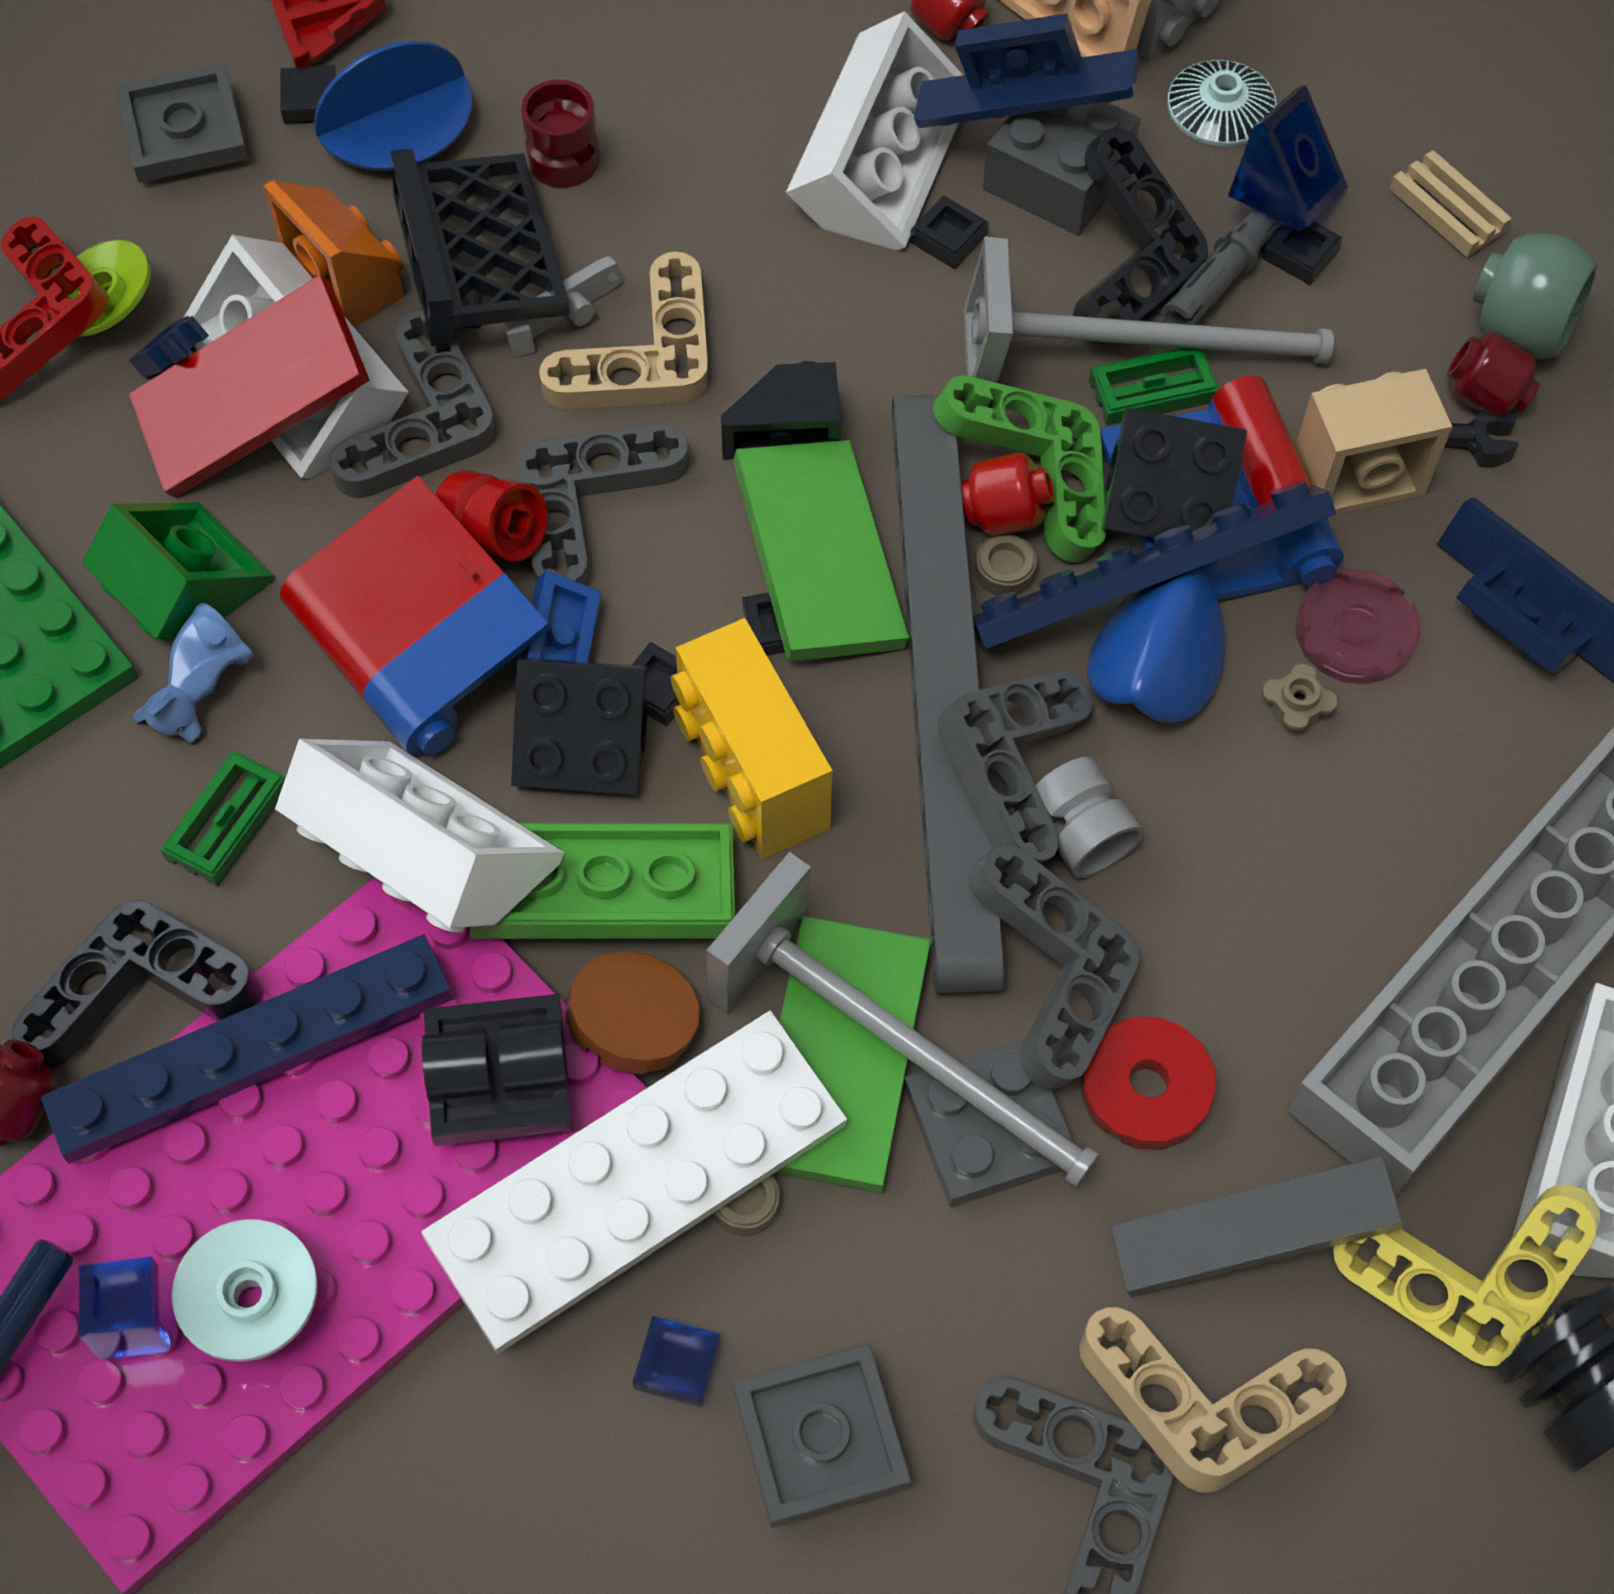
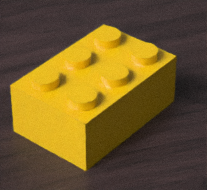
M743 618L675 647L677 674L672 675L670 678L673 690L680 705L673 707L676 722L682 735L688 742L696 739L704 753V756L700 757L701 765L712 789L715 792L724 789L732 804L728 808L729 817L740 840L743 843L752 840L763 860L830 830L833 770L747 620Z

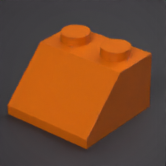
M272 180L263 186L278 242L283 243L313 279L321 275L331 282L342 312L353 327L358 326L405 296L400 271L404 269V265L400 255L389 241L383 240L380 242L370 232L366 219L354 205L346 207L328 189Z

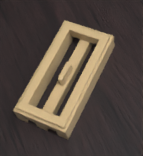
M1434 150L1425 155L1422 163L1417 160L1409 165L1406 174L1400 171L1392 178L1389 189L1467 258L1505 233L1512 220L1507 213ZM1417 183H1419L1423 188H1425L1440 203L1436 202L1430 195H1428L1422 188H1420L1417 185ZM1456 216H1457L1463 223H1465L1471 230H1473L1477 235L1475 236V235H1474L1471 231H1469L1462 223H1460V222L1456 219Z

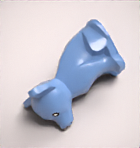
M200 603L184 623L172 644L169 657L168 686L154 693L134 713L132 719L135 723L146 720L152 730L165 736L179 735L190 744L201 736L202 728L196 715V704L213 693L218 678L229 665L242 666L243 664H248L253 658L251 649L214 608L208 604Z

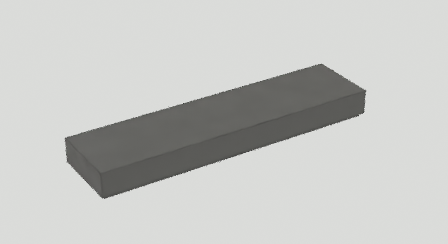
M1383 1156L1111 1225L1126 1290L1130 1297L1404 1229Z

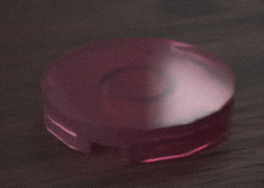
M1347 569L1336 572L1325 583L1319 585V581L1309 587L1296 614L1295 636L1303 655L1321 673L1341 682L1367 685L1389 679L1407 665L1420 638V616L1415 605L1413 604L1411 608L1410 603L1403 597L1405 591L1394 581L1372 571Z

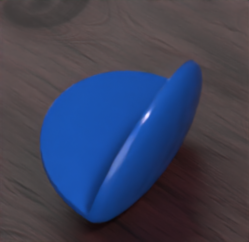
M401 41L387 44L355 59L330 82L316 108L314 117L315 134L322 146L331 155L357 168L391 171L390 151L412 148L416 163H425L452 146L465 130L472 110L470 85L459 60L449 50L438 44L426 41Z
M1201 567L1129 594L1110 614L1098 632L1088 658L1087 674L1089 683L1098 697L1114 704L1133 703L1146 716L1164 723L1185 721L1199 713L1207 705L1218 686L1224 665L1225 631L1218 598Z

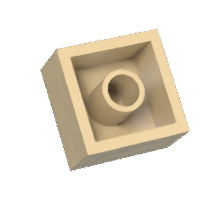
M1427 369L1407 373L1390 372L1374 380L1346 386L1343 384H1333L1318 392L1311 393L1295 447L1312 485L1330 492L1336 515L1425 496L1451 432L1452 424Z

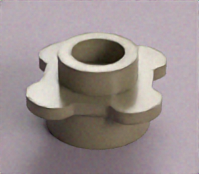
M1308 664L1294 665L1289 675L1280 680L1269 679L1265 682L1262 689V697L1266 702L1271 703L1274 717L1291 730H1303L1313 725L1320 714H1331L1337 705L1335 693L1323 688L1316 679V670ZM1301 693L1305 696V699H1297L1294 697V694Z

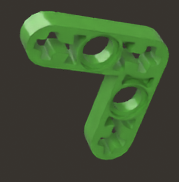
M959 375L953 377L934 400V416L940 426L958 437L1040 456L1041 468L1046 467L1048 469L1054 489V502L1045 504L1044 534L1046 542L1052 552L1065 561L1079 563L1086 560L1104 541L1107 530L1101 528L1105 511L1102 445L1099 422L1094 414L1086 407L1075 402L972 376ZM1005 410H1015L1023 415L1028 422L1029 430L1015 427L1007 418ZM1073 438L1078 439V440L1073 444ZM1061 471H1067L1076 475L1083 483L1084 492H1077L1069 488L1062 479ZM1072 519H1073V527L1068 526V524L1072 521Z

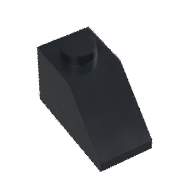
M801 361L795 364L776 365L721 415L722 460H733L736 449L840 441L841 418L836 362L816 363L813 361Z

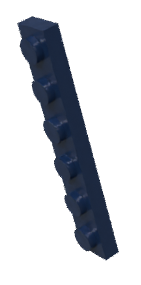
M1306 481L1290 483L1272 491L1270 494L1273 501L1252 509L1249 508L1248 503L1227 507L1212 515L1213 524L1193 532L1189 525L1167 530L1154 538L1156 546L1133 554L1132 548H1123L1103 555L1096 560L1099 568L1078 576H1075L1074 570L1053 574L1039 581L1038 584L1041 590L1021 598H1017L1015 592L993 597L981 604L982 613L973 616V625L977 638L985 649L1334 516L1337 513L1330 492L1315 485L1308 487Z
M423 934L41 1096V1100L60 1152L67 1163L71 1164L423 1013L426 1008H434L453 1000L452 994L428 939Z

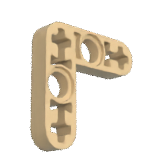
M669 252L656 258L651 265L650 286L654 345L562 350L550 354L543 360L539 369V378L543 398L549 405L557 409L576 410L676 404L695 401L704 394L708 387L709 377L702 277L699 263L693 256L684 252ZM670 277H681L683 297L671 298ZM677 318L687 319L695 325L690 332L682 335L671 334L663 327L670 320ZM687 355L688 377L683 379L677 378L675 356ZM620 368H631L640 374L638 380L629 385H617L608 378L612 372ZM591 372H598L599 384H591ZM572 375V384L560 385L561 376Z
M1107 1307L1096 1311L1089 1318L1079 1345L1080 1358L1087 1370L1174 1476L1187 1488L1197 1492L1212 1493L1223 1489L1328 1419L1336 1410L1347 1385L1345 1371L1335 1358L1329 1353L1318 1349L1304 1348L1290 1354L1212 1405L1147 1326L1132 1312L1119 1307ZM1103 1336L1111 1342L1121 1338L1127 1344L1124 1352L1117 1346L1106 1350L1100 1344ZM1129 1366L1134 1371L1131 1378L1125 1376ZM1300 1379L1306 1383L1317 1380L1323 1385L1321 1392L1316 1388H1312L1298 1396L1294 1405H1292L1288 1398L1295 1391ZM1150 1384L1163 1386L1173 1393L1178 1407L1170 1412L1155 1411L1144 1403L1140 1390ZM1249 1405L1265 1408L1276 1420L1277 1430L1269 1434H1261L1251 1430L1241 1418L1240 1410ZM1224 1433L1230 1441L1222 1448L1216 1463L1209 1457L1198 1461L1192 1455L1195 1446L1201 1451L1209 1450L1221 1441Z

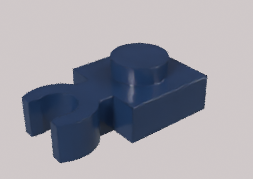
M186 316L169 324L130 358L129 361L144 378L149 377L162 370L166 371L192 355L193 351L190 348L203 341L209 334L193 316Z

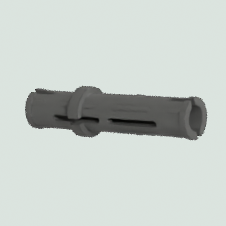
M1261 204L1253 206L1234 230L1226 231L1218 238L1212 255L1196 270L1180 291L1162 307L1160 314L1162 317H1167L1163 320V323L1196 325L1202 316L1231 286V283L1238 275L1248 273L1256 265L1260 250L1281 228V223H1274L1279 217L1273 209Z

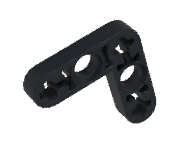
M1113 128L1092 140L1087 146L1084 156L1086 168L1140 249L1085 293L1075 304L1073 316L1096 318V315L1101 310V306L1116 299L1122 306L1111 312L1106 317L1107 319L1139 321L1205 263L1208 255V246L1202 231L1140 141L1128 130ZM1113 149H1116L1121 158L1116 162V165L1112 166L1107 157ZM1135 174L1138 180L1125 187L1122 182L1130 178V175ZM1139 190H1144L1154 197L1157 204V212L1154 219H1149L1139 212L1136 205V196ZM1168 222L1170 228L1162 231L1163 234L1158 235L1155 228ZM1178 242L1185 249L1180 256V260H1177L1172 252L1176 249ZM1134 268L1143 270L1151 280L1152 289L1148 297H1142L1133 290L1130 277ZM1090 341V342H1092V343H1104V342Z
M133 900L118 905L51 977L19 1013L13 1022L11 1036L14 1040H21L38 1048L44 1055L43 1062L50 1068L58 1066L72 1057L142 977L147 978L215 1020H222L255 1006L260 997L261 986L259 979L239 955L154 905L142 900ZM134 930L142 933L147 930L153 941L148 947L143 940L130 933ZM189 948L195 949L194 958L185 968L174 972L166 971L168 961L176 952ZM100 971L106 972L103 984L96 991L87 995L77 994L79 985L88 975ZM213 973L218 980L230 986L234 985V987L229 991L225 989L215 991L208 982V979ZM67 1003L75 1009L72 1014L64 1007ZM46 1029L53 1032L48 1038L40 1036Z

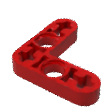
M28 216L15 222L5 232L1 241L3 253L37 291L38 295L0 326V401L11 394L91 326L104 313L108 305L109 296L106 290L43 219L37 216ZM38 244L40 248L31 254L29 250ZM62 265L55 274L47 278L55 268ZM78 289L81 294L74 300H71L69 295ZM42 329L33 340L25 344L32 334Z

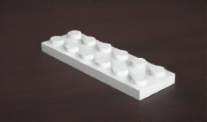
M768 1011L422 1230L421 1234L498 1355L844 1128L847 1118L773 1013Z

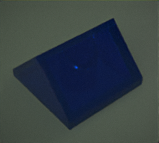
M1306 84L1294 89L1254 125L1228 193L1229 197L1296 230L1309 227L1348 187Z

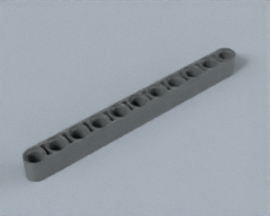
M938 395L893 396L892 436L906 623L909 636L908 650L934 990L936 994L1002 991L1003 953L1000 918L975 897L970 885L972 866L991 851L993 847L938 730V718L945 708L960 696L979 690L957 436L941 427L934 416L933 405ZM985 751L980 754L982 757L985 756Z

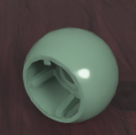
M1530 232L1517 236L1504 255L1493 252L1482 270L1473 296V301L1483 304L1479 318V327L1483 334L1499 333L1532 353L1536 360L1559 356L1579 321L1596 277L1598 265L1592 255L1579 243L1564 235L1550 232Z

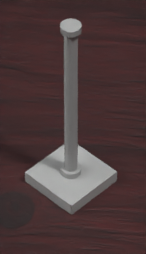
M984 237L963 309L966 376L996 383L998 382L1013 335L1312 357L1313 362L1318 364H1328L1334 348V335L1331 329L1318 328L1315 334L1014 312L1013 305H1011L1008 238Z
M789 852L707 949L706 1000L727 1015L766 967L776 963L1068 1173L1065 1180L1077 1188L1095 1164L1100 1153L1090 1146H1087L1083 1151L789 941L801 926L802 917L807 915L811 866Z

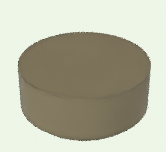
M1002 535L987 539L980 546L976 557L975 575L979 584L986 591L997 596L1009 592H1015L1016 595L1021 594L1030 587L1034 580L1037 564L1035 551L1027 541L1018 536Z
M772 1175L714 1212L713 1215L719 1225L726 1231L739 1236H751L766 1230L774 1222L779 1211V1188L775 1178Z

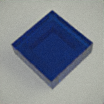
M652 1316L633 1379V1388L702 1407L721 1341L720 1333Z

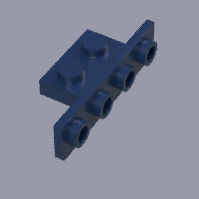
M1068 13L958 30L955 48L965 75L922 81L914 120L918 128L948 126L954 123L1003 118L1010 115L1128 99L1135 94L1140 61L1138 49L1082 57Z
M1472 497L1466 500L1437 542L1441 548L1476 574L1466 582L1456 599L1471 610L1477 621L1486 627L1496 629L1518 646L1521 654L1528 661L1546 668L1552 674L1580 655L1614 681V604L1478 499Z

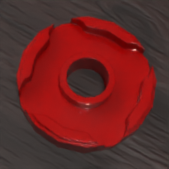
M1132 1017L1107 1028L1088 1068L1081 1075L1082 1100L1093 1122L1105 1133L1108 1130L1113 1136L1122 1139L1121 1143L1136 1149H1165L1187 1140L1206 1119L1216 1093L1215 1068L1204 1045L1183 1026L1159 1017ZM1141 1069L1155 1071L1163 1078L1166 1091L1156 1097L1140 1095L1133 1089L1130 1083V1075Z

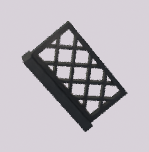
M413 148L390 151L393 199L431 346L454 344V328L569 315V300L524 153L417 164ZM516 176V180L507 189L488 181L491 177ZM451 181L460 185L450 195L430 186V183ZM474 193H477L493 202L482 210L465 201ZM507 208L527 216L517 226L499 218ZM451 214L470 222L461 232L443 224ZM486 229L504 239L495 247H492L475 238ZM520 245L537 253V255L529 263H526L509 255V253ZM462 251L481 259L471 270L452 260ZM495 267L515 275L505 286L486 276ZM529 283H532L549 291L551 296L529 298L520 292ZM472 289L492 298L488 303L465 306L462 305L461 301Z

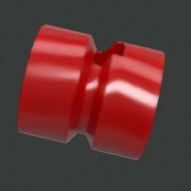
M458 470L447 476L435 494L490 557L506 561H522L536 551L546 533L548 512L545 499L537 488L528 483L511 479H498L493 475L472 470Z

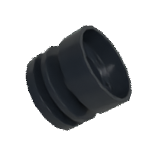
M1614 1282L1597 1292L1576 1296L1545 1316L1521 1336V1340L1511 1354L1495 1368L1507 1384L1514 1382L1535 1368L1543 1377L1518 1398L1525 1408L1539 1405L1555 1396L1563 1403L1566 1408L1549 1424L1544 1433L1574 1472L1585 1467L1614 1446V1327L1612 1328L1605 1320V1317L1614 1311Z

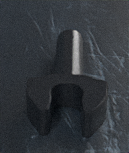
M1480 408L1476 419L1468 424L1451 423L1452 429L1445 446L1468 448L1475 458L1478 467H1498L1513 459L1518 443L1510 440H1495L1488 435L1510 436L1517 418L1509 413L1502 416L1495 415Z

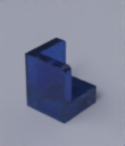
M152 1256L79 1265V1337L100 1360L166 1352L171 1349L170 1334L159 1321L158 1264Z

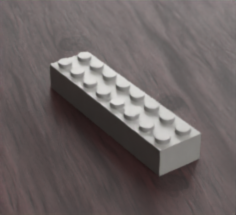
M1614 727L1305 1077L1287 1109V1112L1350 1163L1383 1156L1395 1198L1614 939Z

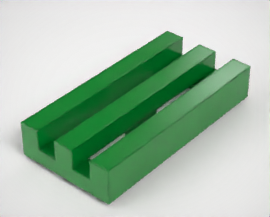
M1181 348L1090 368L1088 379L1091 388H1096V401L1098 406L1104 409L1102 417L1106 426L1122 423L1124 409L1127 407L1164 414L1210 404L1211 399L1219 390L1203 349ZM1195 367V370L1171 376H1166L1165 374ZM1144 378L1143 382L1128 384L1111 388L1110 386L1113 384Z
M232 750L161 847L160 851L164 859L174 865L177 862L182 864L186 871L195 876L199 873L205 876L207 882L218 887L275 808L286 777ZM242 772L247 774L248 776L231 800L225 802L214 817V823L194 851L188 850L189 845Z

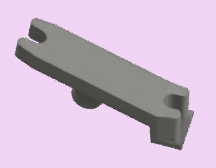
M606 256L563 280L569 300V315L507 322L508 331L506 333L513 358L535 353L533 338L568 317L577 326L587 324L595 313V307L591 303L621 284L622 279L614 272L618 269L619 264L611 256ZM546 290L536 297L551 296V294Z

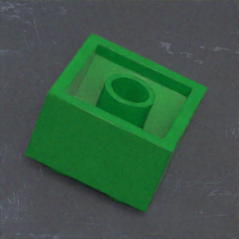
M200 502L111 504L82 561V564L101 582L102 589L108 595L117 599L138 620L139 627L145 633L155 639L163 640L176 638L184 623L200 603L208 604L225 618L267 587L274 576Z

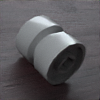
M1080 757L1054 769L1035 785L1059 837L1057 852L1076 878H1087L1110 868L1128 855L1143 837V828L1123 800L1110 799L1114 787L1092 757Z

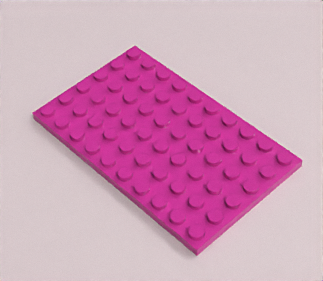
M376 877L371 879L254 973L259 979L261 986L257 1005L425 934L453 1000L437 1007L555 994L503 939H471L470 927H465L463 932H450L438 928L426 919V911L412 902L400 900L387 894L382 889L383 882ZM562 1000L572 1131L434 1146L431 1138L430 1108L425 1089L422 1063V1036L425 1035L423 1012L71 1164H68L63 1158L53 1133L0 1175V1295L36 1241L40 1239L51 1241L65 1249L73 1257L71 1267L0 1375V1441L122 1594H136L465 1305L424 1241L421 1234L422 1230L647 1089L633 1073L616 1071L599 1063L601 1056L593 1053L588 1047L585 1052L574 1041L566 1021L567 1005ZM203 1013L168 1042L219 1020H215ZM257 1219L272 1222L292 1232L304 1244L313 1260L317 1274V1297L313 1311L300 1333L285 1347L269 1356L244 1362H232L214 1358L193 1345L178 1325L172 1305V1288L176 1271L188 1250L209 1231L238 1220ZM258 1287L246 1288L239 1295L238 1305L243 1308L256 1305L261 1299L262 1289Z

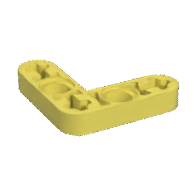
M1562 1184L1548 1188L1532 1206L1483 1281L1402 1229L1370 1237L1375 1239L1380 1246L1377 1250L1378 1256H1373L1369 1262L1361 1260L1356 1255L1360 1247L1358 1243L1362 1244L1367 1238L1334 1246V1261L1339 1271L1350 1281L1470 1360L1483 1366H1498L1511 1354L1521 1340V1336L1541 1320L1592 1246L1601 1223L1600 1209L1595 1199L1584 1189L1574 1185ZM1567 1207L1575 1210L1579 1214L1576 1221V1226L1579 1230L1573 1227L1568 1228L1557 1243L1555 1251L1546 1244H1543L1555 1219L1551 1212L1560 1215ZM1402 1255L1409 1262L1404 1266L1397 1282L1394 1283L1388 1279V1276ZM1520 1259L1536 1262L1544 1269L1548 1278V1285L1537 1292L1523 1291L1511 1282L1508 1276V1266ZM1421 1273L1432 1274L1444 1282L1448 1290V1299L1439 1305H1427L1420 1302L1410 1288V1279ZM1463 1295L1471 1301L1466 1312L1463 1311L1457 1324L1449 1318L1454 1314ZM1493 1317L1504 1325L1501 1330V1336L1496 1335L1488 1342L1478 1334L1481 1324L1488 1323Z

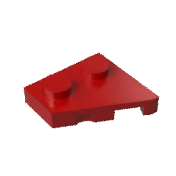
M269 0L295 68L312 67L387 10L385 0Z

